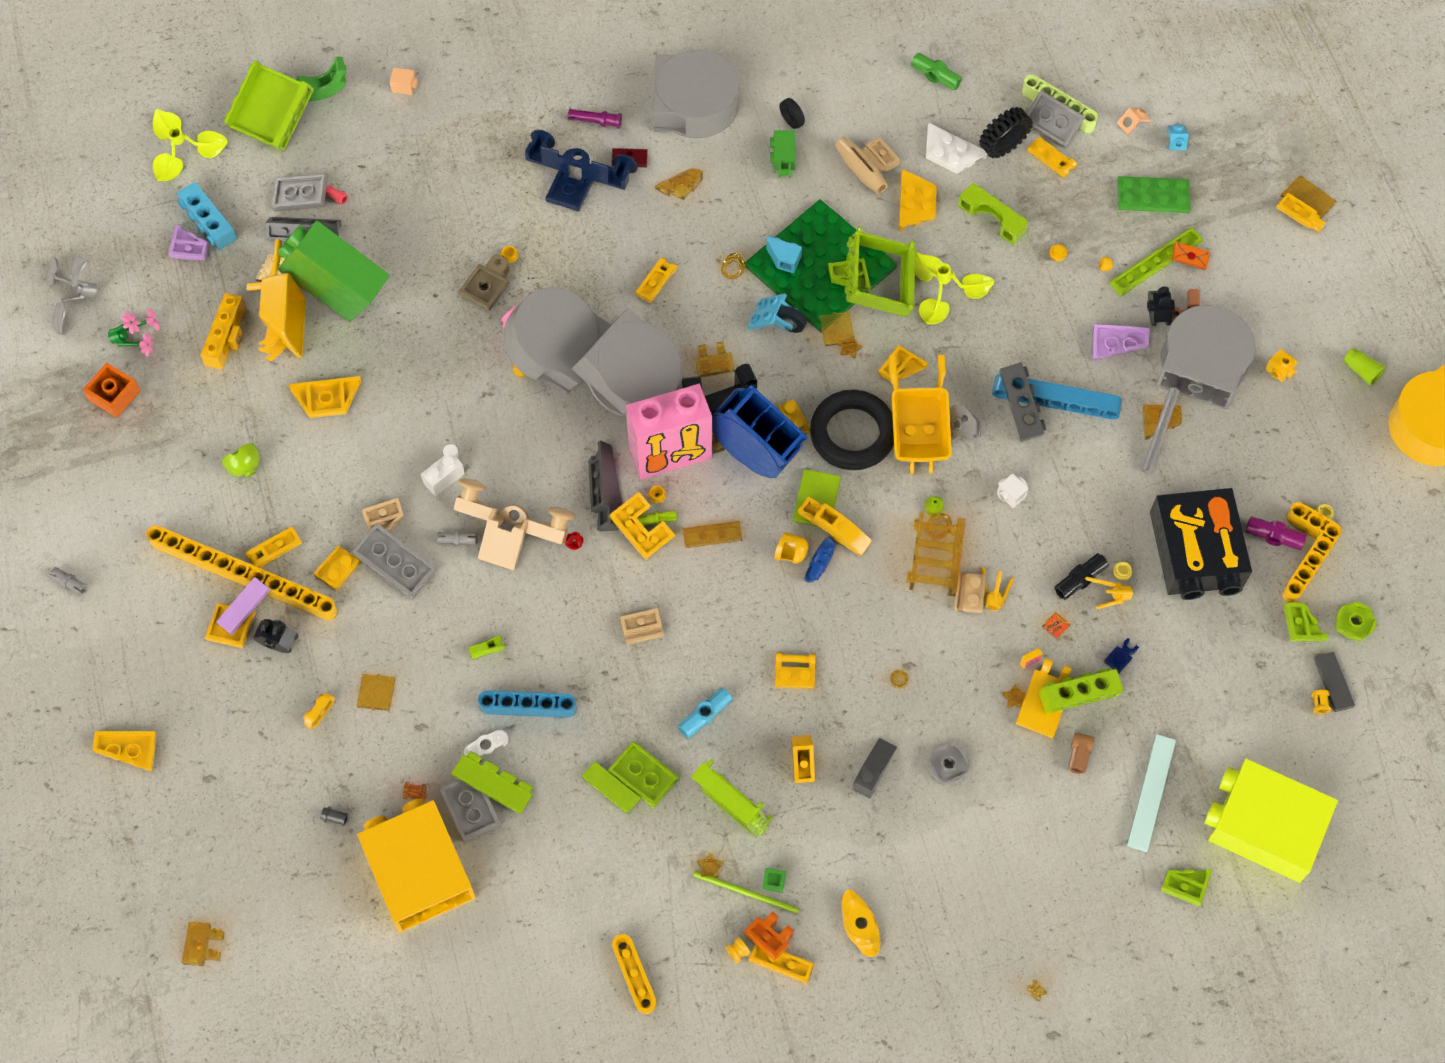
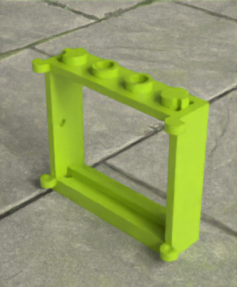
M857 226V231L848 238L847 242L849 253L846 258L848 263L845 275L847 278V285L845 287V293L847 294L846 302L907 317L914 309L915 241H910L908 245L862 232V227ZM859 245L901 256L900 302L864 293L857 289Z

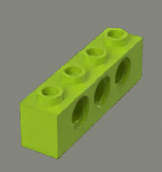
M1109 668L1099 670L1098 674L1091 675L1089 672L1080 675V678L1077 679L1068 677L1063 679L1061 683L1055 684V681L1044 684V687L1038 693L1045 713L1050 714L1118 697L1124 692L1117 669L1109 671ZM1095 682L1101 685V689L1096 686ZM1077 686L1081 687L1084 693L1079 692ZM1059 691L1064 692L1065 695H1066V698L1062 697V696L1060 695Z

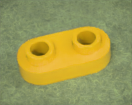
M328 692L320 694L312 710L306 712L304 725L310 729L316 728L332 707L335 697Z

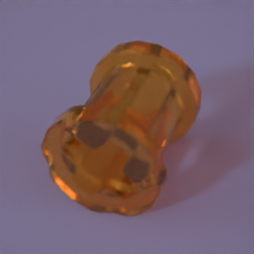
M406 781L403 789V799L425 800L427 784L415 785Z

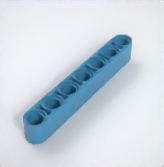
M998 374L995 376L992 394L995 397L1007 399L1001 376ZM1027 378L1028 383L1033 385L1035 394L1032 395L1034 402H1038L1039 406L1106 419H1118L1120 416L1122 399L1119 396ZM1014 380L1013 386L1021 388L1023 383L1020 380ZM1021 397L1018 399V402L1028 403V400L1025 397Z

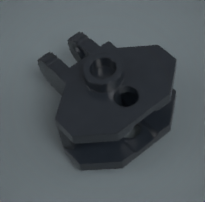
M1162 286L1157 291H1149L1147 310L1151 325L1156 326L1157 322H1165L1167 326H1170L1172 323V310L1175 309V301L1171 299L1169 288Z
M269 619L261 620L253 636L254 641L281 653H290L292 650L290 646L293 640L298 638V634L286 627L284 622Z

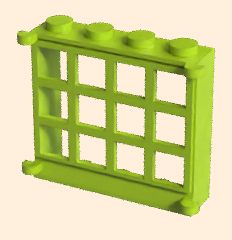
M712 759L707 764L703 762L691 776L703 788L701 791L755 837L759 834L763 835L769 827L767 824L773 819L771 815L766 818L761 809L765 804L761 801L758 805H755L724 779V775L718 774L714 769L711 770L710 767L714 764Z

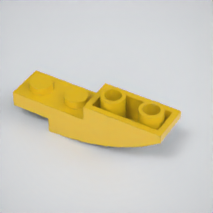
M808 496L798 509L800 516L828 532L830 538L859 556L863 555L872 542L855 524L826 503L822 505Z

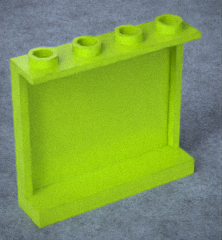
M254 60L253 64L248 68V74L245 80L242 81L237 96L233 99V105L230 111L227 112L224 123L238 132L284 152L314 88L304 81H297Z

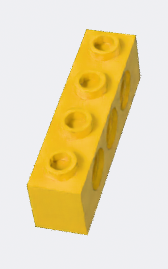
M224 293L200 354L205 366L223 370L231 349L227 341L233 325L240 326L246 310L242 296Z

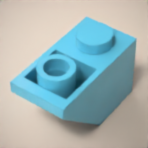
M768 236L766 249L777 269L794 274L801 259L802 247L796 243H789L777 237Z

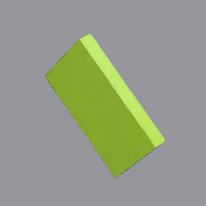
M804 469L792 522L816 526L800 516L798 509L808 496L820 504L826 503L834 509L841 476Z
M634 741L631 742L607 770L653 809L680 779L676 773Z

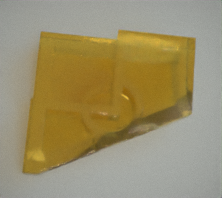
M694 168L687 169L657 184L655 189L667 196L673 194L684 200L691 191L694 192L703 180V171Z

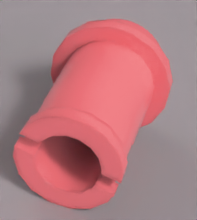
M331 185L327 186L326 196L335 200L337 204L343 205L348 199L346 192L339 191Z

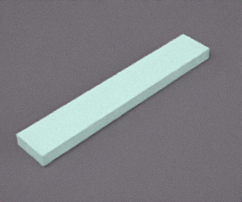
M1158 734L1155 736L1127 843L1128 847L1143 852L1148 851L1176 743L1174 739Z

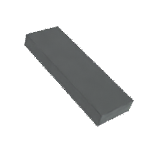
M1331 652L1315 656L1314 661L1325 689L1330 693L1328 697L1334 712L1354 708V701L1335 653Z

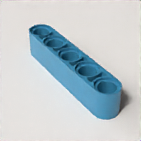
M484 691L478 697L480 710L488 715L569 718L574 716L577 710L575 698L570 694ZM486 700L493 701L490 705L483 704ZM506 701L512 702L510 706L503 705ZM525 702H532V705L529 707L523 706ZM547 702L552 703L549 708L543 707V704ZM566 703L572 704L568 709L562 707Z

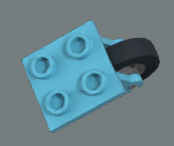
M784 293L762 298L757 303V308L751 316L747 328L753 330L775 325L785 331L800 333L805 329L807 318L801 311L784 302L787 297Z

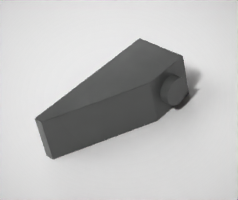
M879 738L862 765L853 783L852 790L871 798L897 746Z

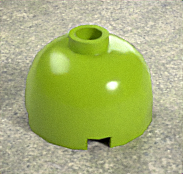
M248 443L237 448L238 451L235 453H229L221 460L223 467L230 475L249 478L256 473L255 469L260 464V453L255 444Z

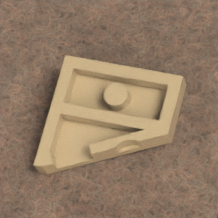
M398 498L362 509L368 531L378 523L389 532L404 518Z

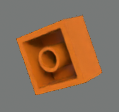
M107 362L83 388V392L89 402L115 418L121 415L141 391L135 379Z

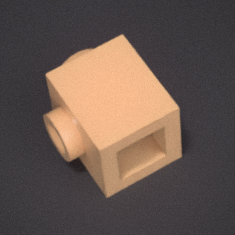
M393 68L390 79L391 90L394 93L412 95L414 88H417L418 78H415L414 70Z

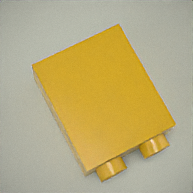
M424 799L410 801L402 807L403 814L389 820L384 815L374 817L365 822L363 825L364 831L357 834L399 933L476 899L434 800L425 803Z

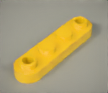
M619 934L612 941L614 954L636 1009L641 1014H650L656 1008L655 995L632 939L626 934ZM621 943H624L627 945V947L625 949H620L619 945ZM644 1001H649L650 1005L648 1007L642 1006V1003Z

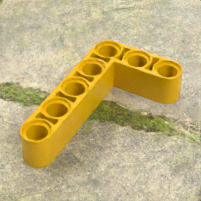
M1296 502L1291 506L1286 519L1288 523L1313 537L1316 541L1282 592L1284 600L1289 603L1299 600L1342 533L1340 525L1301 502ZM1290 589L1295 590L1296 593H1292Z

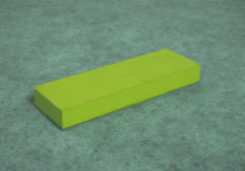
M595 761L582 775V778L627 815L641 800L637 794Z

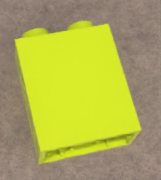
M1248 759L1243 761L1238 770L1228 766L1219 785V789L1227 792L1223 805L1213 801L1204 821V824L1213 827L1208 841L1301 883L1312 869L1338 800Z

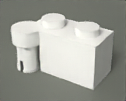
M455 445L445 446L443 449L444 456L421 473L423 484L434 496H437L465 474L463 464L458 459L459 453Z

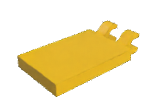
M1045 658L1040 671L1035 669L1032 674L1015 724L1053 739L1063 710L1046 714L1038 692L1048 682L1055 681V684L1061 683L1063 679L1069 677L1072 668L1064 665L1059 678L1048 674L1053 661ZM1059 691L1060 695H1061L1062 697L1066 698L1065 693L1062 692V691Z

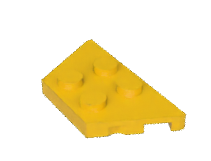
M906 170L901 172L899 231H903L905 227L910 225L917 226L922 222L934 220L936 216L937 185Z
M360 376L294 383L289 384V389L307 416L315 418L347 414L362 381Z

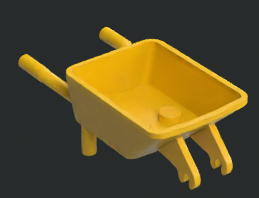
M280 239L275 240L274 259L270 276L262 278V282L247 283L248 291L261 290L259 316L267 327L265 339L259 342L260 346L265 345V347L258 349L260 352L272 354L265 357L267 361H273L286 348L297 358H302L306 298L290 273L277 275L281 255L277 253L282 246V240Z
M945 355L937 356L939 375L936 388L900 389L896 376V356L888 357L889 375L894 389L892 392L894 455L899 461L909 462V474H914V462H928V474H932L933 461L947 460L952 454L949 394L945 388H942L946 374Z

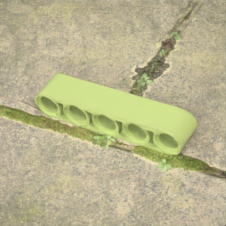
M1035 75L1025 77L1022 93L1025 97L1034 102L1042 90L1086 117L1079 127L1080 130L1086 133L1094 131L1098 120L1097 112Z

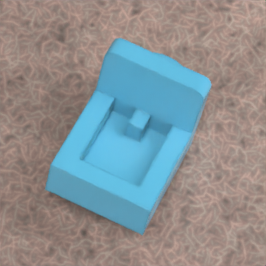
M1182 124L1168 125L1169 150H1186L1189 136L1186 126Z

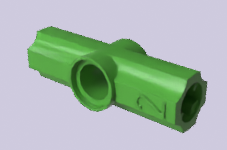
M916 53L911 62L912 67L924 73L927 79L933 83L940 82L952 90H957L962 81V76L949 70L947 65L941 60L933 61L921 53Z

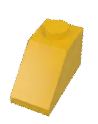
M811 735L791 736L795 783L815 782L814 749Z

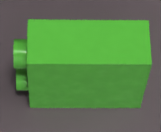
M317 220L308 230L299 224L277 252L285 258L278 268L279 271L290 273L298 285L348 322H351L371 304L390 276Z

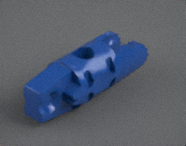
M825 538L814 553L804 579L806 582L811 583L814 580H818L822 573L825 572L837 544L831 538Z

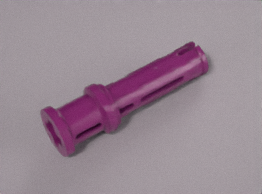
M569 109L568 120L597 123L602 127L607 125L620 129L622 123V113L610 114L607 111L596 113Z

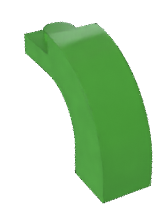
M336 56L331 67L324 74L315 77L298 76L296 80L304 81L312 86L314 91L309 101H318L333 96L345 86L347 68L344 65L343 57Z

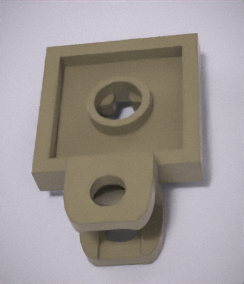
M495 254L490 258L486 267L478 264L460 288L459 294L490 311L510 284L509 280L506 279L510 272L508 260ZM487 284L488 289L482 290L480 286H485Z

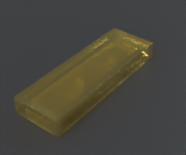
M740 521L683 528L685 548L742 541Z

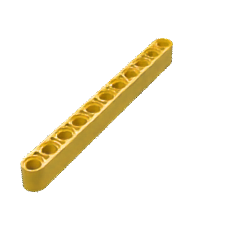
M154 525L147 529L146 536L152 547L245 587L254 577L262 578L261 582L270 589L267 596L327 621L337 616L336 605L333 599L163 527ZM177 542L176 545L170 546L172 543ZM194 549L193 552L187 553L189 550ZM211 556L209 560H204L206 557ZM223 564H228L226 567L221 568ZM240 571H245L242 575H238ZM280 585L277 589H272L273 586ZM297 592L296 595L289 596L290 593ZM310 599H313V600H314V601H313L312 603H310V604H307V603H306V602H307L308 600H310ZM328 606L331 607L330 610H328V611H323V609H324L325 607H328Z

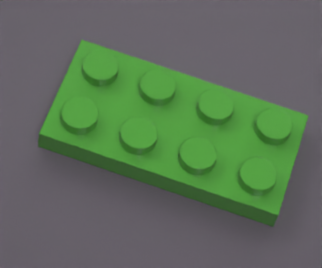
M1118 176V210L1190 212L1189 179Z

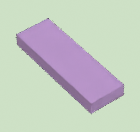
M254 577L216 623L233 635L270 592V589Z

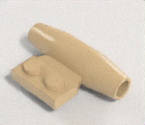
M846 137L840 138L835 144L845 164L863 184L876 194H881L887 189L888 184L880 171L886 172L900 165V159L880 137L867 143L863 150Z

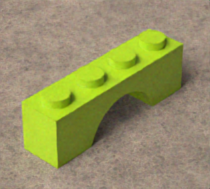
M972 182L959 196L958 206L971 216L977 213H988L997 218L1001 225L1000 236L1012 245L1027 232L1029 222L1026 218L1014 212L1011 207L1001 203L981 186H977Z

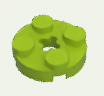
M1352 602V604L1343 605L1337 612L1335 628L1344 637L1361 642L1375 630L1376 618L1374 619L1373 611L1367 605L1360 602ZM1358 618L1360 625L1353 624L1351 619Z

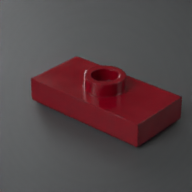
M612 148V166H615L613 158L616 155L623 154L632 157L638 167L647 168L648 149Z

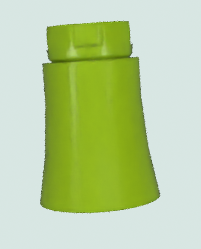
M1356 348L1350 349L1343 359V362L1370 387L1381 378L1387 368L1386 365L1377 362Z

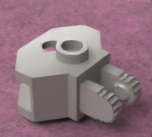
M952 405L949 408L950 429L953 433L951 445L963 439L976 441L981 436V423L974 414L965 406Z

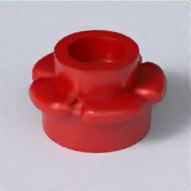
M579 532L567 534L565 545L571 550H577L582 546L583 536H580Z

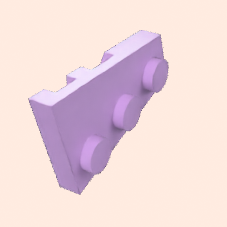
M1094 324L1092 361L1148 348L1149 328Z

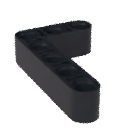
M742 364L735 369L734 386L705 396L711 415L734 389H746L750 385L757 389V379L750 364Z

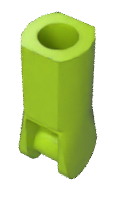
M495 636L484 642L469 646L468 649L472 660L505 650L506 647L502 644V636ZM489 645H495V647L489 648Z

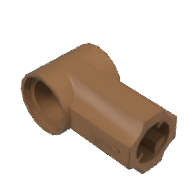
M1077 732L1074 733L1071 744L1072 753L1068 770L1072 773L1085 774L1095 737Z

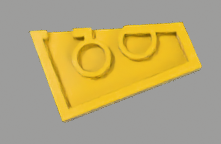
M95 731L92 750L94 753L152 772L157 733L155 731Z

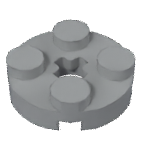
M942 744L936 747L928 762L931 775L942 785L960 782L964 779L969 767V759L966 752L960 747L951 746V744ZM945 760L954 763L952 768L944 766Z

